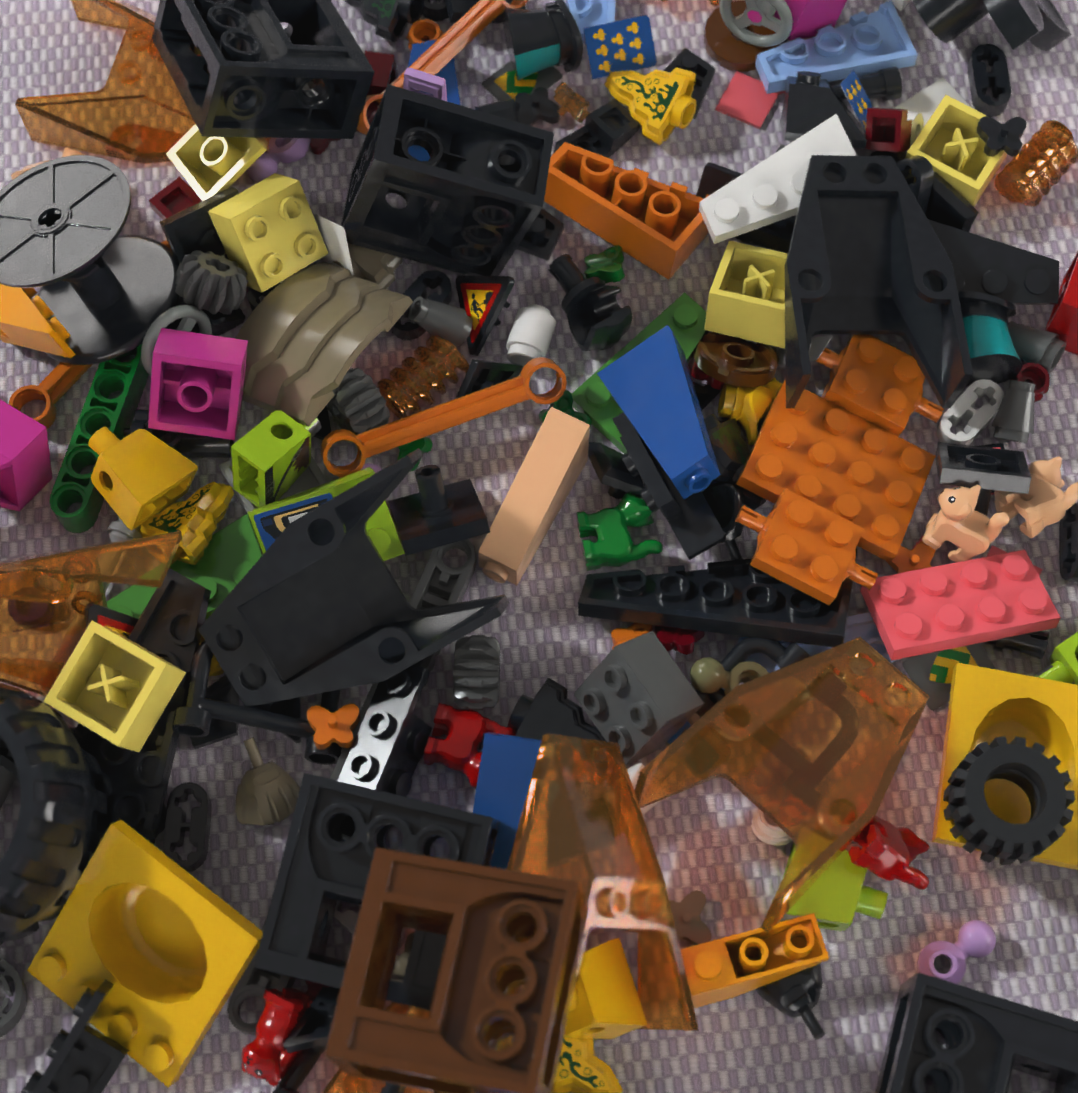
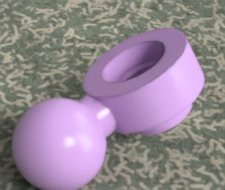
M271 138L269 141V151L267 153L264 152L246 170L249 178L258 183L277 173L280 162L290 163L301 160L308 152L310 138Z
M972 920L960 928L958 941L954 944L947 941H935L926 945L920 951L917 958L918 973L958 984L966 971L965 959L969 956L982 958L993 951L996 944V936L993 929L983 921ZM939 955L947 957L950 961L951 967L946 974L939 973L934 968V960Z

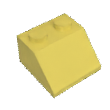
M195 124L166 155L199 198L204 201L227 190L267 150L268 142L265 138L204 137Z

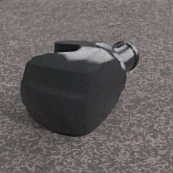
M569 254L559 256L550 264L548 271L555 277L566 293L561 302V308L567 314L569 328L576 343L582 351L606 350L613 347L629 330L632 322L630 306L621 308L616 300V294L622 291L621 288L618 286H606L599 277L586 279Z

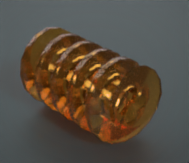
M1048 120L1043 123L1040 130L1033 134L1031 140L1023 145L1018 155L1013 157L1012 161L1005 165L1003 171L996 175L994 182L998 192L1014 203H1022L1031 207L1039 205L1043 196L1049 194L1052 186L1056 185L1060 181L1061 176L1069 171L1071 165L1078 161V147L1074 142L1071 131L1057 120Z
M432 335L426 340V347L419 346L414 350V358L406 357L402 361V368L395 367L389 372L390 379L382 378L377 383V387H380V393L386 399L385 405L394 415L401 419L407 417L406 412L408 410L414 414L422 411L418 403L420 399L430 406L433 405L435 401L430 391L434 389L441 395H444L447 389L442 380L445 378L449 382L456 384L459 382V379L454 369L458 368L462 372L467 373L470 365L462 353L450 341Z

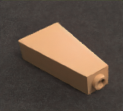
M553 407L548 411L490 527V533H487L478 551L479 567L482 568V572L490 579L499 583H505L507 580L515 585H518L588 461L589 424Z

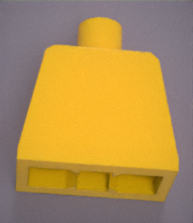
M102 427L88 441V446L99 455L91 475L92 484L131 531L185 495L198 470V466L146 429H138L120 440L107 427Z
M620 937L581 953L564 1037L610 1040L648 1025Z

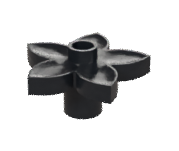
M913 0L925 24L944 43L952 41L988 13L1013 50L1029 40L1040 50L1048 52L1071 35L1051 0Z

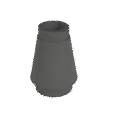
M417 297L409 309V319L445 346H461L471 332L473 321L463 308Z
M1010 321L1008 330L1018 356L1027 363H1038L1048 372L1053 371L1064 353L1066 342L1059 339V334Z
M1010 380L1009 387L991 425L995 427L993 437L1021 443L1028 442L1029 433L1034 434V390L1036 384Z

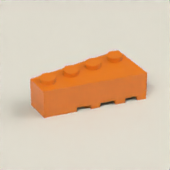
M566 142L550 157L544 202L612 245L621 246L623 252L668 280L709 233L699 211V202L704 198L688 193V187L675 182H672L671 186L648 178V172L634 168V170L622 169L614 166L613 159Z

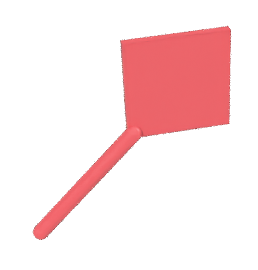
M736 71L715 110L760 129L779 94H783L785 91L767 94L762 81Z

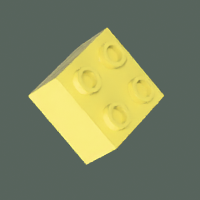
M945 95L908 150L905 159L916 155L928 159L933 167V171L937 172L964 199L975 207L1006 159L1007 153L1001 150L994 156L986 155L984 152L986 143L979 137L976 130L979 120L986 115Z
M274 173L208 211L229 261H236L239 264V268L247 272V287L261 293L329 254L300 181Z
M729 240L709 291L704 330L785 349V262L787 253Z
M92 620L43 702L115 745L139 753L186 672L116 631Z

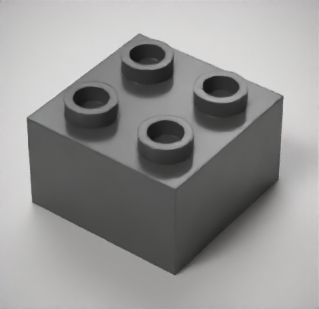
M653 631L615 646L574 693L583 710L588 714L623 767L660 750L704 705V702Z

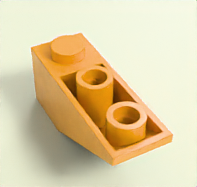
M0 284V339L2 342L67 358H72L76 355L65 341L71 336L70 333L55 316L49 320L54 313L34 288H15Z
M812 913L680 949L677 953L676 966L689 1009L691 1010L731 999L825 962L829 960V955L815 914Z

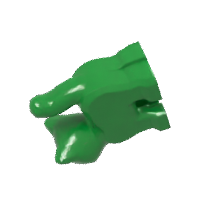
M626 493L616 507L604 508L591 514H587L584 511L577 512L580 538L592 536L597 538L595 543L591 540H582L587 571L600 569L602 566L621 567L629 562L645 558L649 554H660L662 552L663 545L657 540L650 539L637 545L633 544L627 529L628 527L639 528L654 523V519L651 516L652 512L644 499L631 493Z

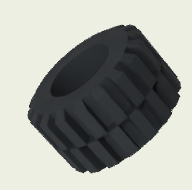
M1006 736L996 737L990 745L986 741L977 745L953 771L947 781L950 785L945 789L943 801L949 802V805L944 810L945 820H954L955 825L950 831L955 839L962 835L968 841L963 848L970 854L977 848L982 851L980 859L990 863L997 857L999 858L1000 865H1011L1017 859L1021 864L1030 861L1036 855H1040L1066 831L1064 826L1071 821L1074 812L1067 808L1075 801L1074 791L1065 789V786L1071 782V778L1067 771L1059 773L1056 767L1061 761L1055 755L1048 759L1042 754L1046 747L1036 742L1029 748L1026 746V738L1015 737L1008 744ZM991 779H1005L1018 785L1025 792L1030 802L1031 816L1029 822L1012 824L998 818L986 803L984 796L985 782Z

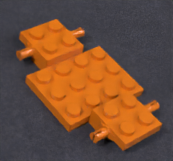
M852 334L846 347L839 354L825 347L819 358L815 360L831 369L830 378L822 397L804 389L795 408H786V379L784 380L736 482L737 485L774 503L767 517L743 505L735 522H739L758 532L757 549L750 565L827 605H830L836 599L840 586L846 578L866 587L868 590L876 582L878 573L855 563L857 546L889 563L897 556L936 457L898 436L905 429L909 417L914 412L937 423L944 410L938 404L922 397L925 376L915 358L872 335Z

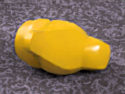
M775 377L768 384L758 387H738L725 383L721 390L717 414L719 417L727 418V420L735 419L746 432L748 444L754 445L758 436V424L769 412L782 383L777 381Z

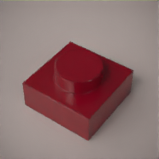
M180 176L149 199L152 210L162 220L202 202L196 192Z

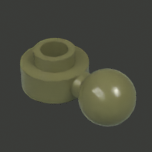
M708 657L701 658L692 665L689 675L691 684L699 692L710 694L723 688L728 700L736 707L745 710L759 707L768 699L773 687L769 672L762 665L752 661L741 662L729 672L725 671L723 665L718 660ZM740 683L747 684L750 687L751 694L744 693L740 688Z

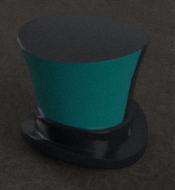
M564 0L545 3V9L504 8L503 27L505 40L518 81L554 65L557 67L564 65L565 72H574L579 68L583 57L582 38L572 13Z
M958 292L973 376L966 386H970L973 382L981 379L991 380L1000 384L1014 378L1022 369V362L1008 330V318L1016 314V306L1009 301L985 293Z

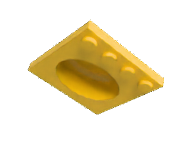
M957 662L953 667L932 842L961 848L968 842L962 835L956 839L952 835L950 829L955 825L954 820H945L944 810L949 805V802L943 801L944 791L950 785L947 782L967 754L971 753L977 745L985 741L990 745L996 737L1006 736L1008 744L1015 737L1026 738L1027 747L1031 748L1037 742L1046 747L1042 752L1045 757L1050 759L1055 755L1061 761L1056 768L1059 773L1068 772L1071 782L1065 786V789L1074 791L1075 801L1067 807L1074 812L1071 821L1064 826L1066 831L1040 855L1033 857L1030 861L1078 870V685ZM991 779L985 782L984 796L986 803L998 818L1012 824L1029 822L1031 816L1030 802L1025 792L1018 785L1005 779Z
M119 820L109 826L27 971L72 1009L75 1008L88 987L96 992L105 980L113 983V987L90 1024L108 1038L128 1049L127 1054L164 1085L170 1087L182 1075L258 951L263 931L128 824Z

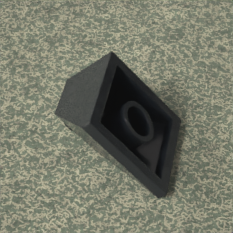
M799 71L797 72V77L787 76L780 122L784 140L795 141L837 114L852 147L866 148L867 140L860 123L828 81L821 79V74Z

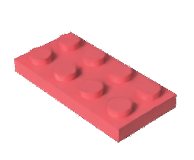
M1025 549L877 577L870 590L862 585L860 589L891 661L1053 629L1057 627L1061 618Z

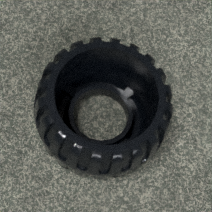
M0 683V765L13 773L20 782L21 803L15 833L5 855L0 861V945L5 941L18 940L31 935L39 929L38 921L54 920L59 915L67 901L65 898L66 894L70 890H74L85 870L90 853L96 851L105 835L96 831L98 815H107L106 794L96 790L94 782L102 778L100 765L96 757L84 750L87 746V741L82 733L64 720L60 713L35 696Z

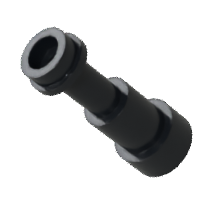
M897 67L880 69L878 74L858 77L869 100L882 98L883 101L901 98L902 81ZM840 85L831 86L841 100H847Z

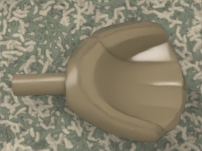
M254 737L246 739L243 742L253 768L246 771L237 787L235 803L237 819L242 825L264 826L281 822L294 812L300 787L282 767L273 761L263 762Z

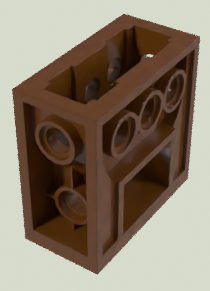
M375 848L324 1056L350 1076L437 1093H553L589 910L579 882ZM403 928L447 935L428 1019L384 1011ZM535 935L531 940L521 942L525 937ZM525 985L520 993L510 995V992L515 987ZM515 1036L509 1047L498 1049L503 1039Z

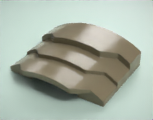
M326 262L313 264L296 272L275 287L257 305L235 338L248 340L242 401L270 412L282 410L298 423L309 427L335 396L333 390L339 387L344 376L361 352L382 331L389 332L413 303L412 299L407 295L383 289L378 283L354 277L349 269Z

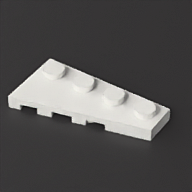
M837 114L699 202V211L714 244L797 215L811 155L857 156Z

